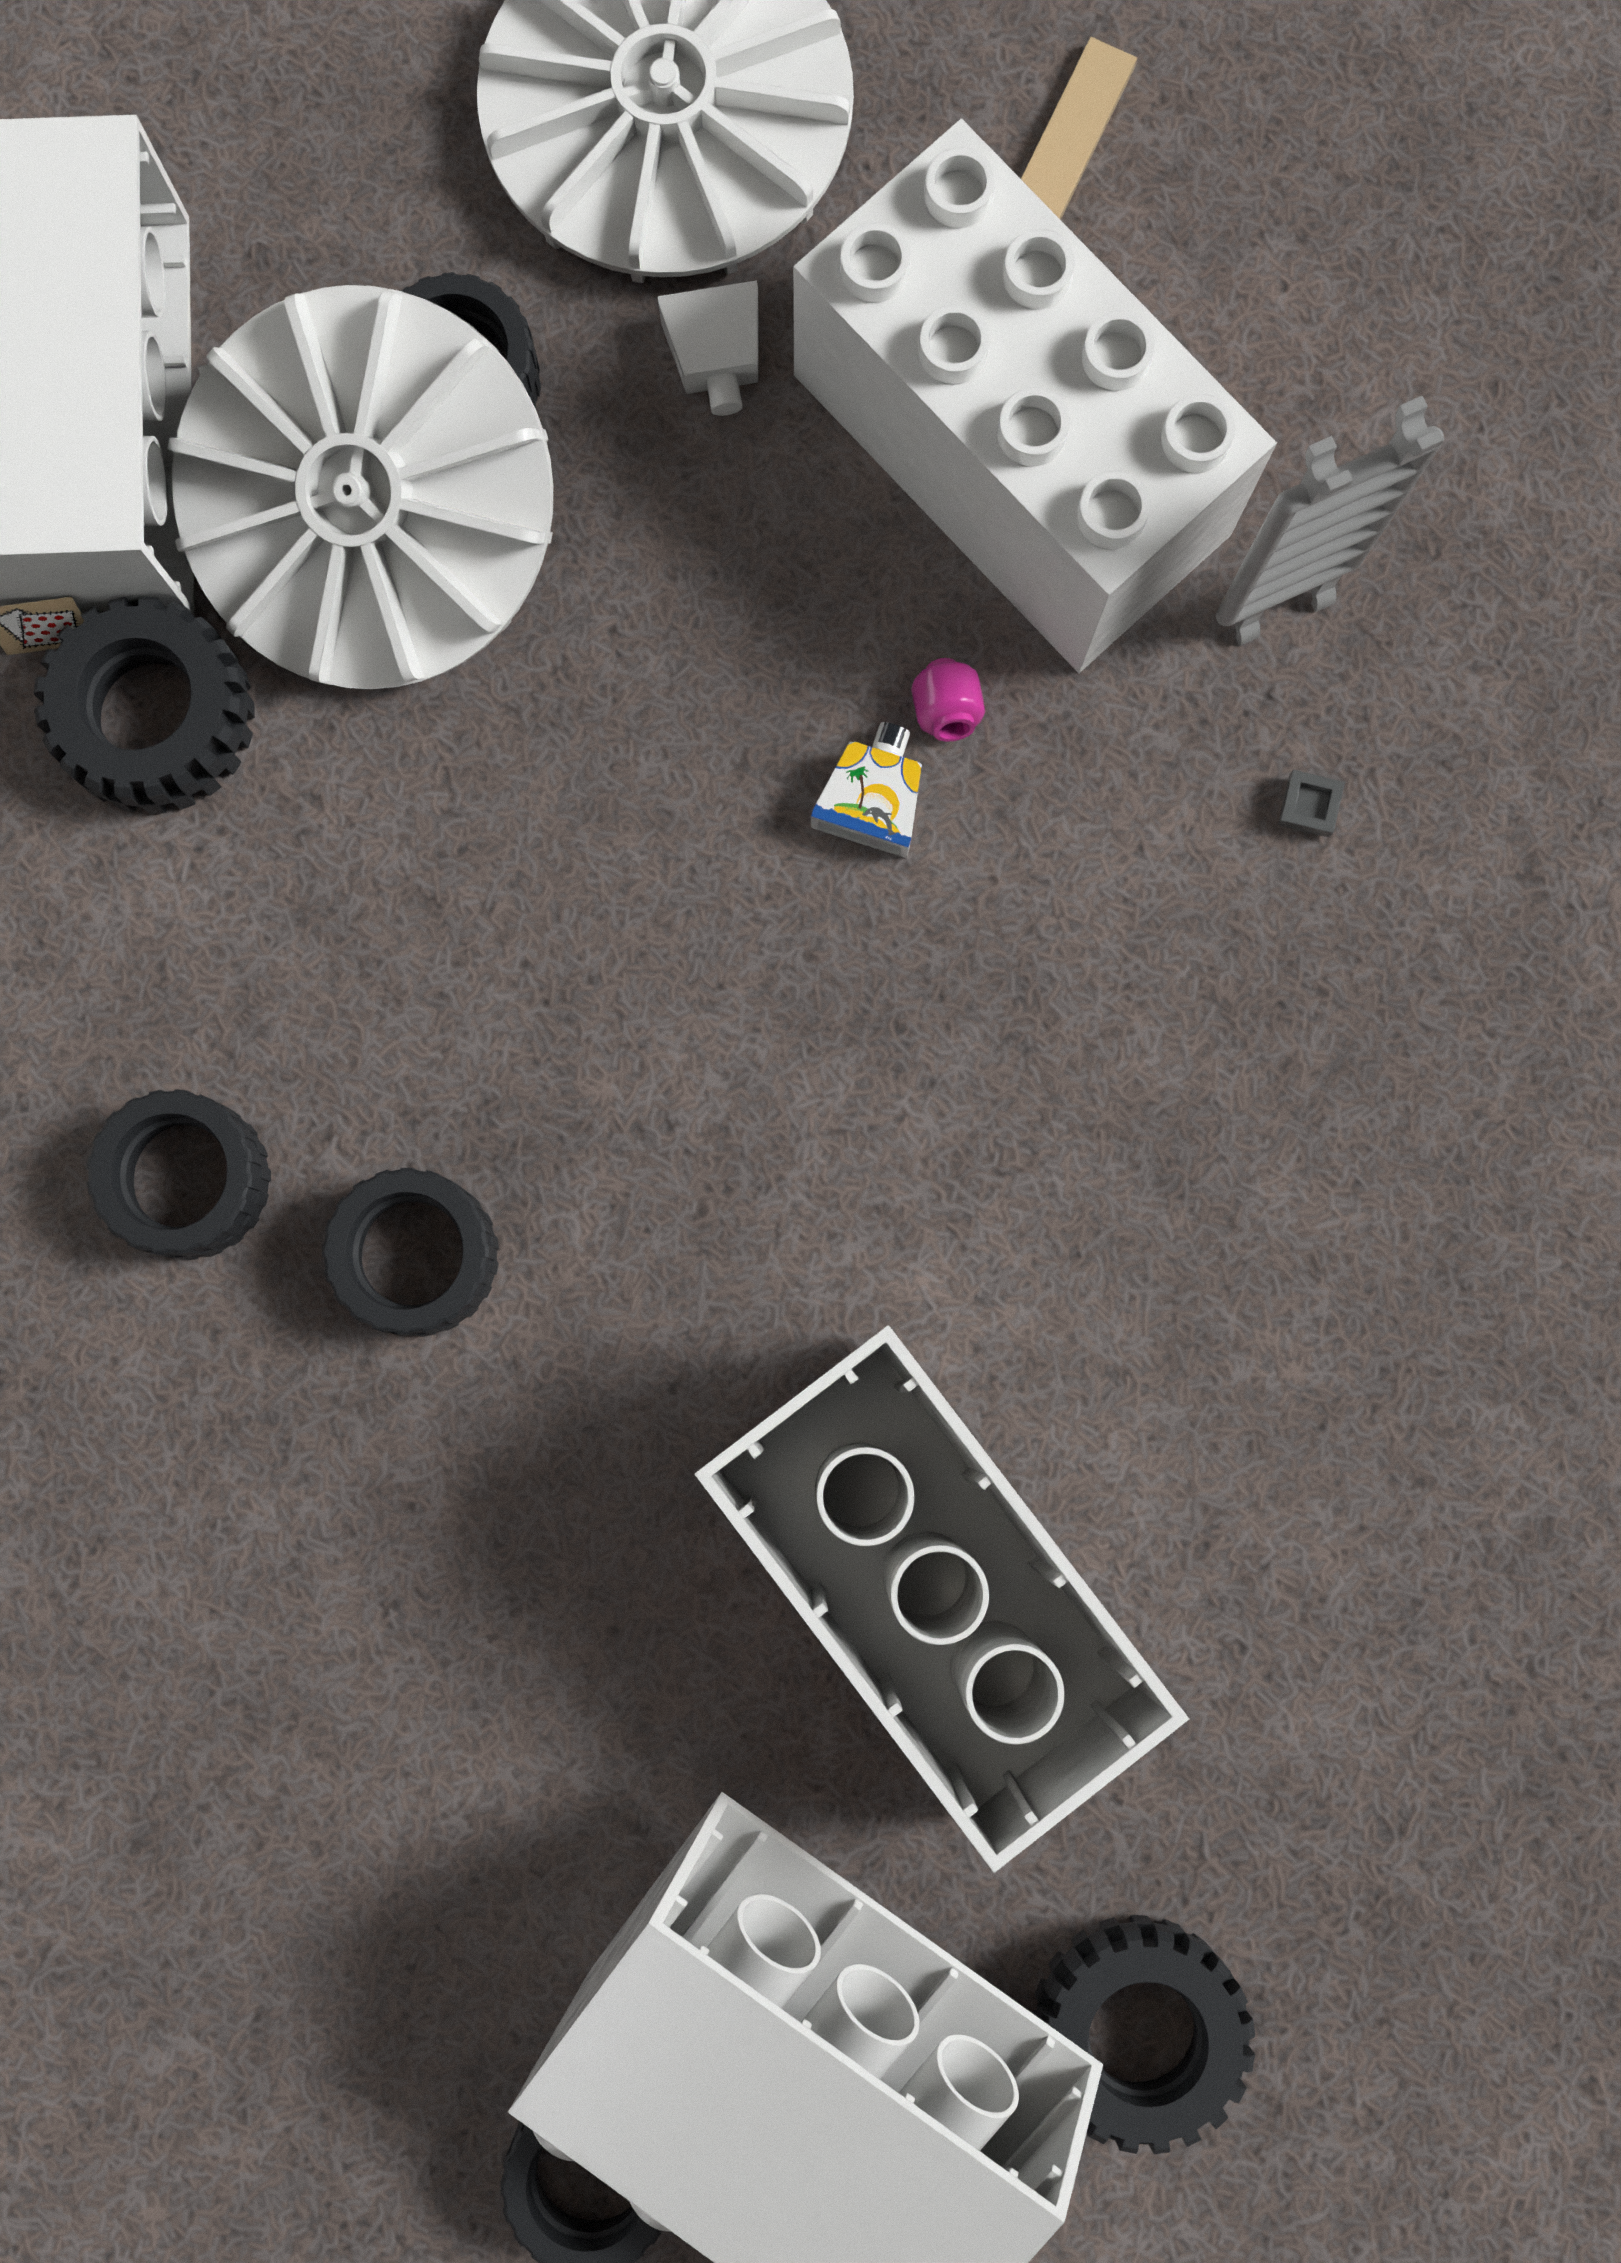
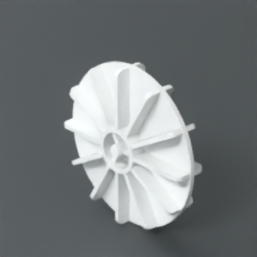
M505 0L494 18L485 44L480 48L477 106L481 134L490 163L507 195L525 218L545 235L546 242L555 249L562 247L566 251L593 264L631 274L632 282L644 283L645 276L681 277L708 273L722 268L727 275L736 272L737 263L751 258L777 243L799 223L805 224L812 217L813 208L829 187L839 168L847 146L853 112V73L849 51L841 30L840 19L837 12L831 9L826 0Z
M343 285L325 287L287 296L285 300L275 303L253 316L238 328L219 348H212L207 354L209 362L202 370L188 397L180 419L176 438H169L168 449L174 451L172 496L176 523L180 538L175 540L178 551H185L192 572L204 594L218 614L227 623L226 629L233 636H240L257 652L277 665L312 681L345 688L380 689L413 684L446 673L469 660L485 648L499 633L505 630L532 589L543 563L547 545L551 543L553 534L550 531L553 515V478L551 459L547 446L549 439L546 430L542 428L537 411L524 385L510 364L492 343L470 324L426 299L398 290L376 286Z

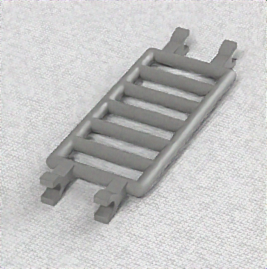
M1423 396L1417 397L1398 407L1395 415L1397 431L1388 445L1337 467L1335 463L1334 451L1337 446L1332 436L1308 446L1305 454L1307 471L1300 484L1281 492L1276 498L1216 612V620L1220 625L1230 626L1235 624L1237 631L1235 638L1239 646L1259 638L1261 632L1260 617L1266 609L1309 590L1312 593L1311 605L1315 612L1336 602L1335 586L1341 576L1361 566L1443 444L1444 435L1442 430L1436 426L1427 427L1425 423L1424 412L1428 406Z

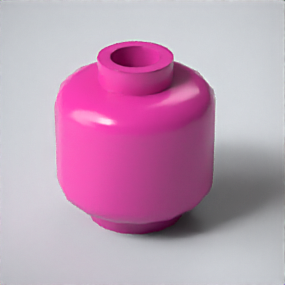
M940 658L929 663L926 669L922 670L915 677L911 691L917 721L923 731L945 742L964 739L974 732L975 727L982 721L985 714L980 680L975 669L965 663L956 662V660L951 658Z

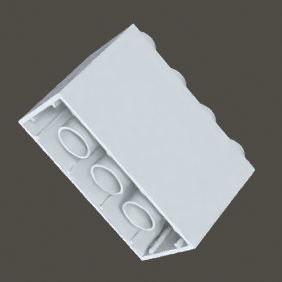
M137 115L0 119V606L72 597L81 613L94 606L102 613L110 610V600L126 597L133 606H138L139 598L145 596L158 598L166 608L168 604L175 602L188 608L194 615V573L185 551H178L175 540L180 538L176 523L172 496L174 451L168 449L169 438H176L180 419L191 393L189 216Z
M962 118L793 266L794 376L1078 673L1084 670L1231 536L1277 444L1256 420Z
M889 1325L695 1473V1476L994 1873L1189 1720L1182 1708Z
M721 1792L587 1974L508 2113L533 2130L538 2142L549 2153L563 2160L577 2162L629 2200L636 2214L645 2223L661 2231L673 2232L714 2263H1028L1065 2222L1103 2064L725 1793Z

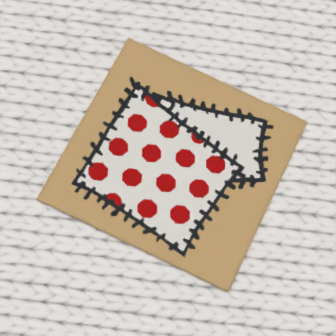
M72 597L0 606V645L7 655L56 649L62 643L56 635L67 624L74 630L84 620Z

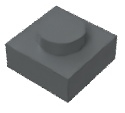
M1292 770L1288 777L1277 825L1329 838L1334 833L1345 782Z

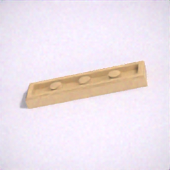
M1090 37L1021 178L1060 220L1137 62V57L1093 37Z

